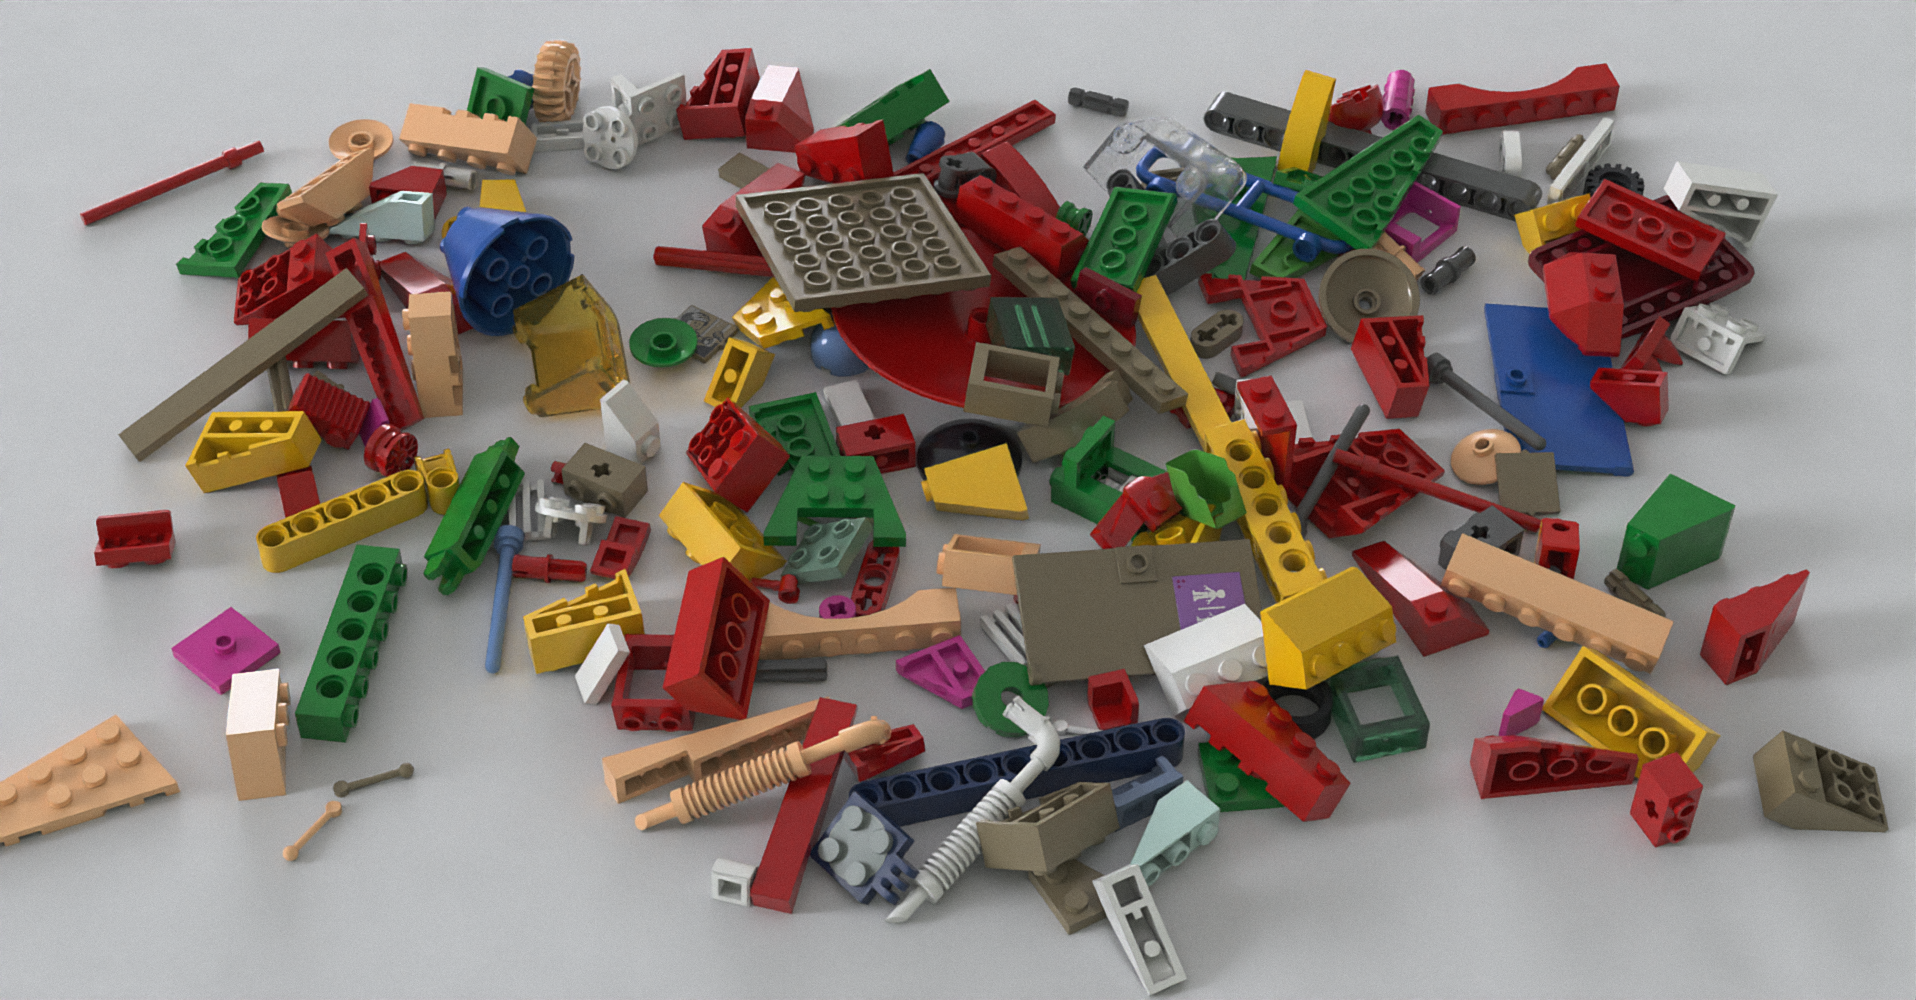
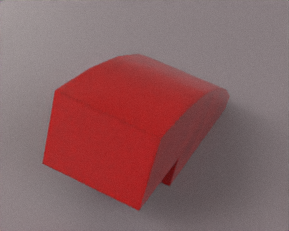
M1005 142L982 153V159L996 170L997 178L995 184L1009 192L1015 193L1019 198L1035 207L1041 208L1044 212L1056 218L1060 208L1056 199L1034 168L1010 143Z

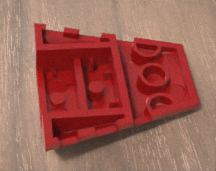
M1401 429L1359 432L1357 438L1354 439L1347 451L1364 457L1366 454L1378 458L1381 464L1432 482L1443 477L1445 470ZM1340 434L1331 435L1329 441L1315 442L1313 437L1299 438L1298 444H1295L1288 499L1296 507L1300 504ZM1339 464L1308 519L1329 539L1362 534L1420 492L1375 476L1369 479L1358 475L1357 470Z

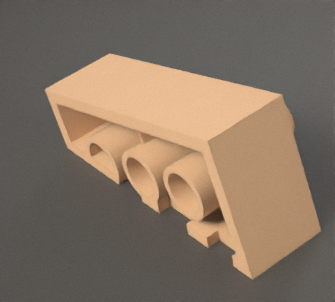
M410 103L399 140L408 147L410 153L426 157L427 153L437 155L439 159L446 162L456 163V160L459 159L467 161L468 165L475 168L485 169L487 165L497 167L496 170L501 173L515 175V172L527 174L537 137L518 117L508 116L506 122L499 119L496 114L484 113L483 119H481L479 116L466 110L458 109L455 115H451V111L443 107Z

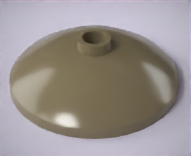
M1357 249L1343 254L1326 270L1319 287V306L1324 320L1334 333L1349 343H1353L1361 318L1417 316L1419 311L1420 292L1417 281L1410 269L1397 257L1377 249ZM1367 301L1370 308L1363 309L1359 302Z

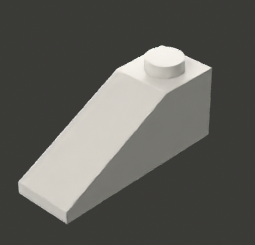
M1127 865L1093 880V885L1105 913L1148 995L1157 993L1187 979L1139 865Z

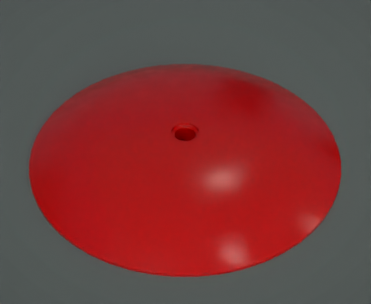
M960 227V229L991 274L990 287L977 288L973 291H951L941 295L913 296L910 299L882 300L873 304L859 303L842 308L832 307L834 323L839 334L853 353L873 371L917 395L960 408H964L976 342L1060 357L1058 372H1064L1059 408L1086 393L1106 373L1110 372L1108 368L992 266L994 255L1007 250L968 227ZM1076 267L1057 278L1074 294L1076 289L1072 288L1070 280ZM1094 310L1136 347L1135 325L1129 328ZM989 376L984 377V381L1045 392V387Z

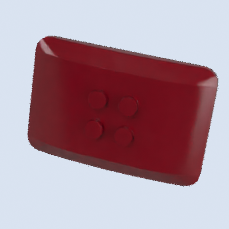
M1668 195L1653 200L1682 213ZM1582 229L1535 248L1528 257L1529 267L1544 282L1543 266L1570 252L1615 254L1624 301L1621 339L1647 331L1659 316L1670 322L1680 318L1685 307L1698 306L1699 304L1708 305L1711 302H1715L1749 284L1755 274L1751 263L1725 238L1697 282Z

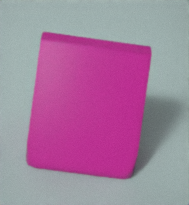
M378 398L372 399L359 432L365 447L368 439L378 427L386 423L390 424L383 405Z
M1519 688L1515 690L1503 713L1499 736L1517 735L1536 725L1540 720L1544 699Z

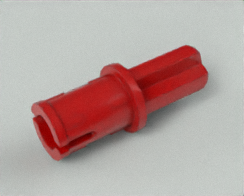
M515 554L512 563L513 578L543 579L545 583H551V579L583 582L587 575V564L577 560L554 559L553 554H547L546 557Z

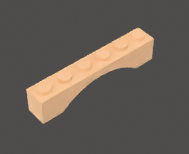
M956 588L918 590L905 601L889 609L867 616L847 619H824L804 616L785 610L770 602L758 660L833 657L836 655L870 654L873 652L928 648L958 635L961 636V619Z

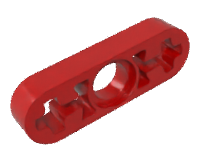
M873 540L868 544L850 598L856 606V617L867 616L885 610L900 564L899 547H873ZM885 554L883 565L878 564V558ZM872 577H878L885 582L879 586H871L865 581ZM867 599L872 600V606L868 610H864Z

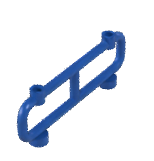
M1194 143L1187 144L1184 149L1170 145L1153 147L1140 159L1135 168L1136 175L1140 181L1148 185L1145 190L1175 193L1177 197L1295 240L1292 247L1293 252L1302 261L1311 262L1315 260L1321 250L1333 254H1342L1353 249L1352 246L1343 240H1331L1250 210L1262 193L1293 204L1295 195L1299 192L1202 157L1201 148ZM1160 158L1176 160L1181 168L1205 165L1208 173L1249 187V190L1237 204L1153 174L1149 172V169Z

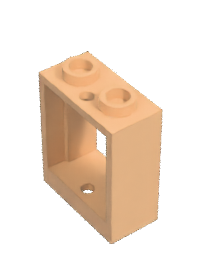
M954 534L949 544H944L942 552H939L937 574L943 575L942 586L1017 595L1012 557L1013 555L1040 554L1041 544Z

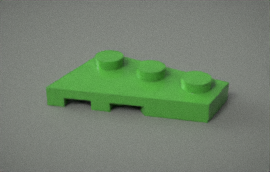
M1300 209L1287 222L1290 225L1331 240H1342ZM1277 234L1252 263L1249 273L1260 279L1261 276L1298 278L1337 257L1338 254L1321 250L1315 260L1305 262L1297 258L1293 252L1292 247L1295 240Z

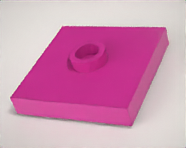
M232 607L171 648L173 656L220 695L231 689L233 674L255 672L281 653L278 643Z

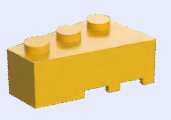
M304 411L212 412L185 467L203 493H208L309 467L322 439Z
M625 569L615 573L616 580L599 588L595 583L585 587L586 594L569 602L562 598L523 616L528 649L536 674L556 671L560 668L583 663L607 624L619 625L624 637L625 634H645L642 613Z

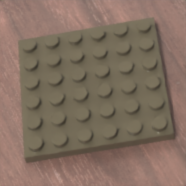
M924 173L736 195L735 207L794 312H811L821 308H842L859 303L873 304L882 300L910 299L913 296L941 295L951 291H973L977 288L990 287L991 274Z

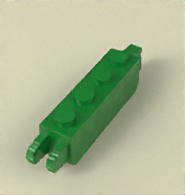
M508 437L506 440H499L494 445L489 446L486 451L474 456L424 555L428 563L423 575L432 581L440 577V575L443 576L438 587L442 595L448 596L455 592L464 575L474 572L481 566L525 475V472L515 462L520 446L512 437Z

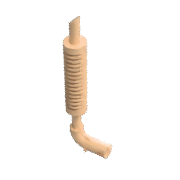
M871 716L870 721L840 730L838 736L806 749L803 748L799 741L787 745V750L785 747H781L779 749L780 752L774 750L772 755L771 753H766L765 758L761 755L757 760L755 758L751 759L750 763L748 761L744 762L743 766L741 764L736 765V770L734 767H731L728 771H721V775L719 773L714 774V778L708 776L706 780L704 778L699 780V783L697 781L693 782L692 786L690 784L686 785L685 789L680 787L671 791V802L637 815L635 825L639 830H644L674 817H678L681 824L684 825L694 821L695 817L697 819L701 818L702 814L706 816L710 812H716L717 809L722 810L724 805L729 807L731 802L737 804L739 800L741 802L746 800V797L748 799L752 798L753 793L757 796L760 794V790L765 793L768 791V788L770 790L774 789L775 785L780 787L782 786V781L784 784L790 782L789 778L791 781H795L797 776L799 778L811 774L810 764L844 750L846 753L871 744L883 745L891 737V727L886 721L877 720V716Z

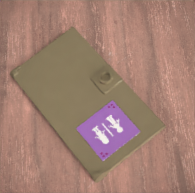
M1250 539L1156 546H1128L1112 549L1013 555L1012 557L1028 664V677L1031 686L1088 681L1089 676L1124 668L1128 677L1156 675L1144 645L1243 604L1261 620L1260 611H1262Z

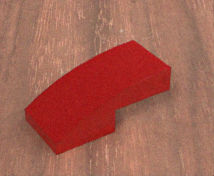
M615 516L607 540H601L590 569L591 574L616 579L615 573L625 569L629 578L651 533L650 523Z

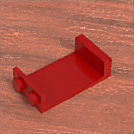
M1272 375L1237 382V389L1259 430L1258 436L1261 442L1263 458L1268 457L1270 459L1275 474L1274 480L1277 485L1281 484L1284 487L1288 499L1297 423Z

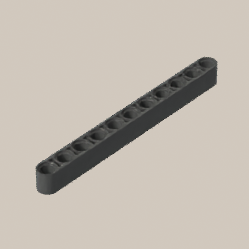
M1222 92L1215 97L1205 112L1203 120L1206 127L1215 133L1280 152L1291 111L1236 94ZM1328 122L1326 135L1320 142L1317 163L1337 168L1383 137L1356 129L1340 127L1332 122ZM1434 152L1416 180L1419 184L1458 205L1515 222V214L1537 208L1542 198L1540 186L1533 181Z

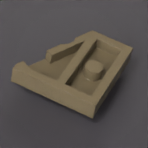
M1076 859L1061 863L1057 866V871L1048 875L1037 876L1034 875L1033 871H1028V879L1068 935L1107 918L1092 882L1104 876L1102 873Z

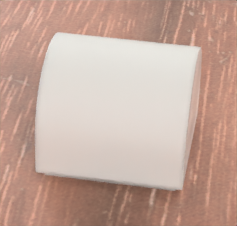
M721 857L717 858L711 869L712 898L750 907L752 903L750 890L759 867Z

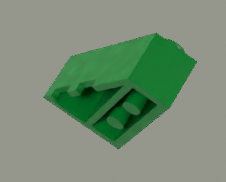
M929 69L897 85L835 127L845 125L846 127H851L858 123L870 124L877 120H883L889 146L904 137L903 131L906 129L914 130L926 122L925 117L950 101L933 72Z

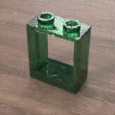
M1398 655L1356 663L1325 680L1333 693L1332 716L1353 763L1426 748L1430 722ZM1391 685L1405 716L1361 725L1347 694Z

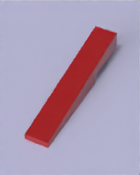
M352 238L325 254L334 277L347 268L368 294V296L344 312V315L375 394L383 405L389 423L403 431L425 418L367 244Z
M820 697L802 745L803 748L806 749L839 735L838 732L840 730L853 726L858 710L857 705ZM845 750L811 763L810 775L802 778L797 776L795 781L790 779L750 890L754 906L792 914L812 847L817 843Z

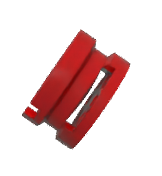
M386 423L381 425L368 439L364 449V463L369 469L380 472L385 477L400 471L410 470L414 464V457L418 453V441L414 435L408 432L402 433L398 427Z

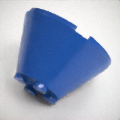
M467 206L461 209L457 214L456 221L451 225L446 237L441 241L440 250L445 255L460 310L465 320L482 334L505 336L518 332L516 327L528 320L536 322L558 300L571 276L575 256L571 253L570 242L573 239L569 230L557 219L545 214L485 207L473 209Z

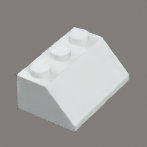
M1245 604L1144 645L1173 715L1191 709L1203 686L1258 681L1268 676L1262 622Z

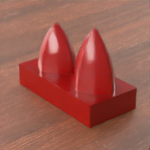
M1659 316L1648 330L1641 334L1620 369L1663 372L1657 359L1670 364L1682 365L1683 361L1672 341L1664 335L1670 323Z

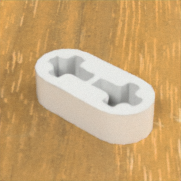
M1502 130L1499 144L1501 172L1517 177L1521 176L1522 169L1519 131Z

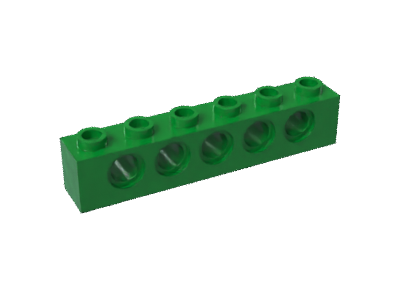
M356 545L295 711L301 738L346 743L350 728L356 727L359 717L358 705L361 698L365 699L368 694L370 671L375 670L378 665L380 642L386 641L388 636L389 616L391 613L394 614L396 612L400 586H405L407 581L408 568L406 564L402 563L400 549Z

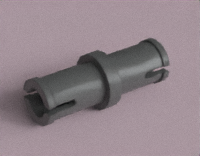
M1462 246L1450 257H1444L1436 263L1435 269L1421 278L1422 289L1430 295L1433 292L1434 295L1447 283L1451 284L1457 281L1461 276V272L1475 263L1476 256L1473 250L1467 246L1464 248Z

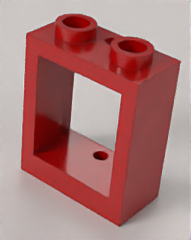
M625 634L624 638L630 653L617 673L611 705L617 730L693 731L696 712L686 710L675 699H629L634 670H667L674 635Z

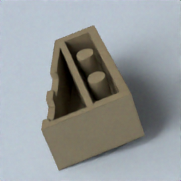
M1078 782L1039 798L1040 806L1022 812L1019 806L1007 810L1009 818L1002 821L984 819L976 822L985 868L1033 871L1034 875L1037 876L1054 873L1057 871L1058 865L1080 857L1082 855L1081 851L1089 846L1105 842L1106 836L1120 828L1111 784Z

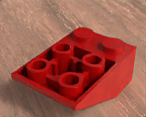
M316 233L306 240L298 241L293 247L283 253L271 256L258 267L242 273L238 278L234 323L237 326L249 324V318L277 319L331 280L334 274L325 253L333 248Z
M727 397L722 404L714 408L710 415V421L704 429L693 436L686 454L715 493L748 513L789 459L790 455L773 436Z
M1807 569L1792 575L1786 574L1777 581L1761 587L1755 586L1746 593L1736 597L1724 598L1713 606L1700 656L1725 685L1758 673L1794 624L1810 574Z

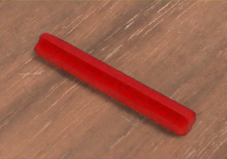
M657 246L653 254L655 264L661 266L775 277L763 256Z

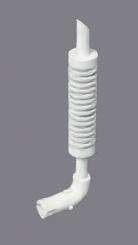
M1016 696L1013 699L1014 705L1011 702L1008 704L1003 716L1010 719L1029 734L1028 739L1037 745V748L1030 755L1031 761L1011 783L1000 779L984 796L981 802L973 808L971 813L962 820L961 824L955 828L956 830H953L945 841L941 843L940 847L930 855V858L924 862L925 864L920 866L917 877L915 879L909 878V883L913 890L885 919V922L898 923L906 921L924 900L935 904L944 892L949 889V886H952L954 881L960 877L959 875H962L965 869L982 852L976 822L984 819L1002 821L1009 818L1007 810L1017 806L1022 808L1026 804V799L1022 793L1042 771H1048L1052 767L1060 753L1061 742L1056 728L1050 722L1051 717L1041 715L1023 701L1020 696Z

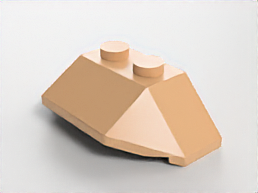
M369 147L346 155L320 175L277 203L276 212L279 217L311 227L323 223L330 227L342 222L345 219L344 213L349 214L360 209L363 206L361 201L370 195L369 185L373 178L374 161L372 148Z

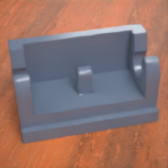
M1164 756L1156 758L1155 761L1158 765L1153 767L1151 772L1112 789L1120 827L1115 832L1152 815L1158 800L1183 783L1184 776L1176 771L1167 758Z

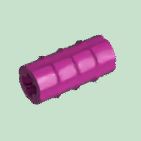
M1406 70L1391 72L1384 86V112L1381 121L1390 130H1395L1408 122L1412 114L1411 106L1414 100L1412 97L1415 93V79Z

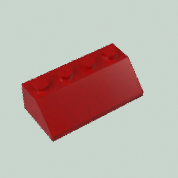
M981 175L959 187L954 220L1007 251L1022 247L1056 278L1077 267L1089 240L1082 233L1070 227L1069 224L1059 221L1041 208L1033 206L1019 198L1015 193L1005 190L993 183L992 180Z
M725 557L706 563L688 572L663 689L686 710L743 720L747 718L770 600Z

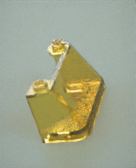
M583 274L513 310L515 325L512 327L513 333L521 344L526 343L532 353L536 385L530 384L527 386L523 396L525 407L532 415L536 413L539 417L544 418L601 410L600 399L623 379L630 383L618 319L610 305Z

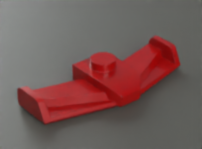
M1168 471L1153 477H1137L1123 488L1122 495L1090 533V536L1102 549L1125 547L1143 524L1154 533L1179 515L1182 507L1176 502Z

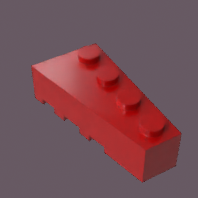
M1257 681L1203 686L1184 719V722L1193 730L1200 726L1209 733L1211 737L1208 742L1218 751L1226 748L1240 759L1241 762L1238 767L1248 776L1251 775L1257 779L1265 780L1268 783L1265 790L1303 822L1330 818L1351 784L1340 772L1339 766L1324 755L1316 746L1315 740L1298 727L1292 720L1290 713L1281 708L1268 694L1266 687Z

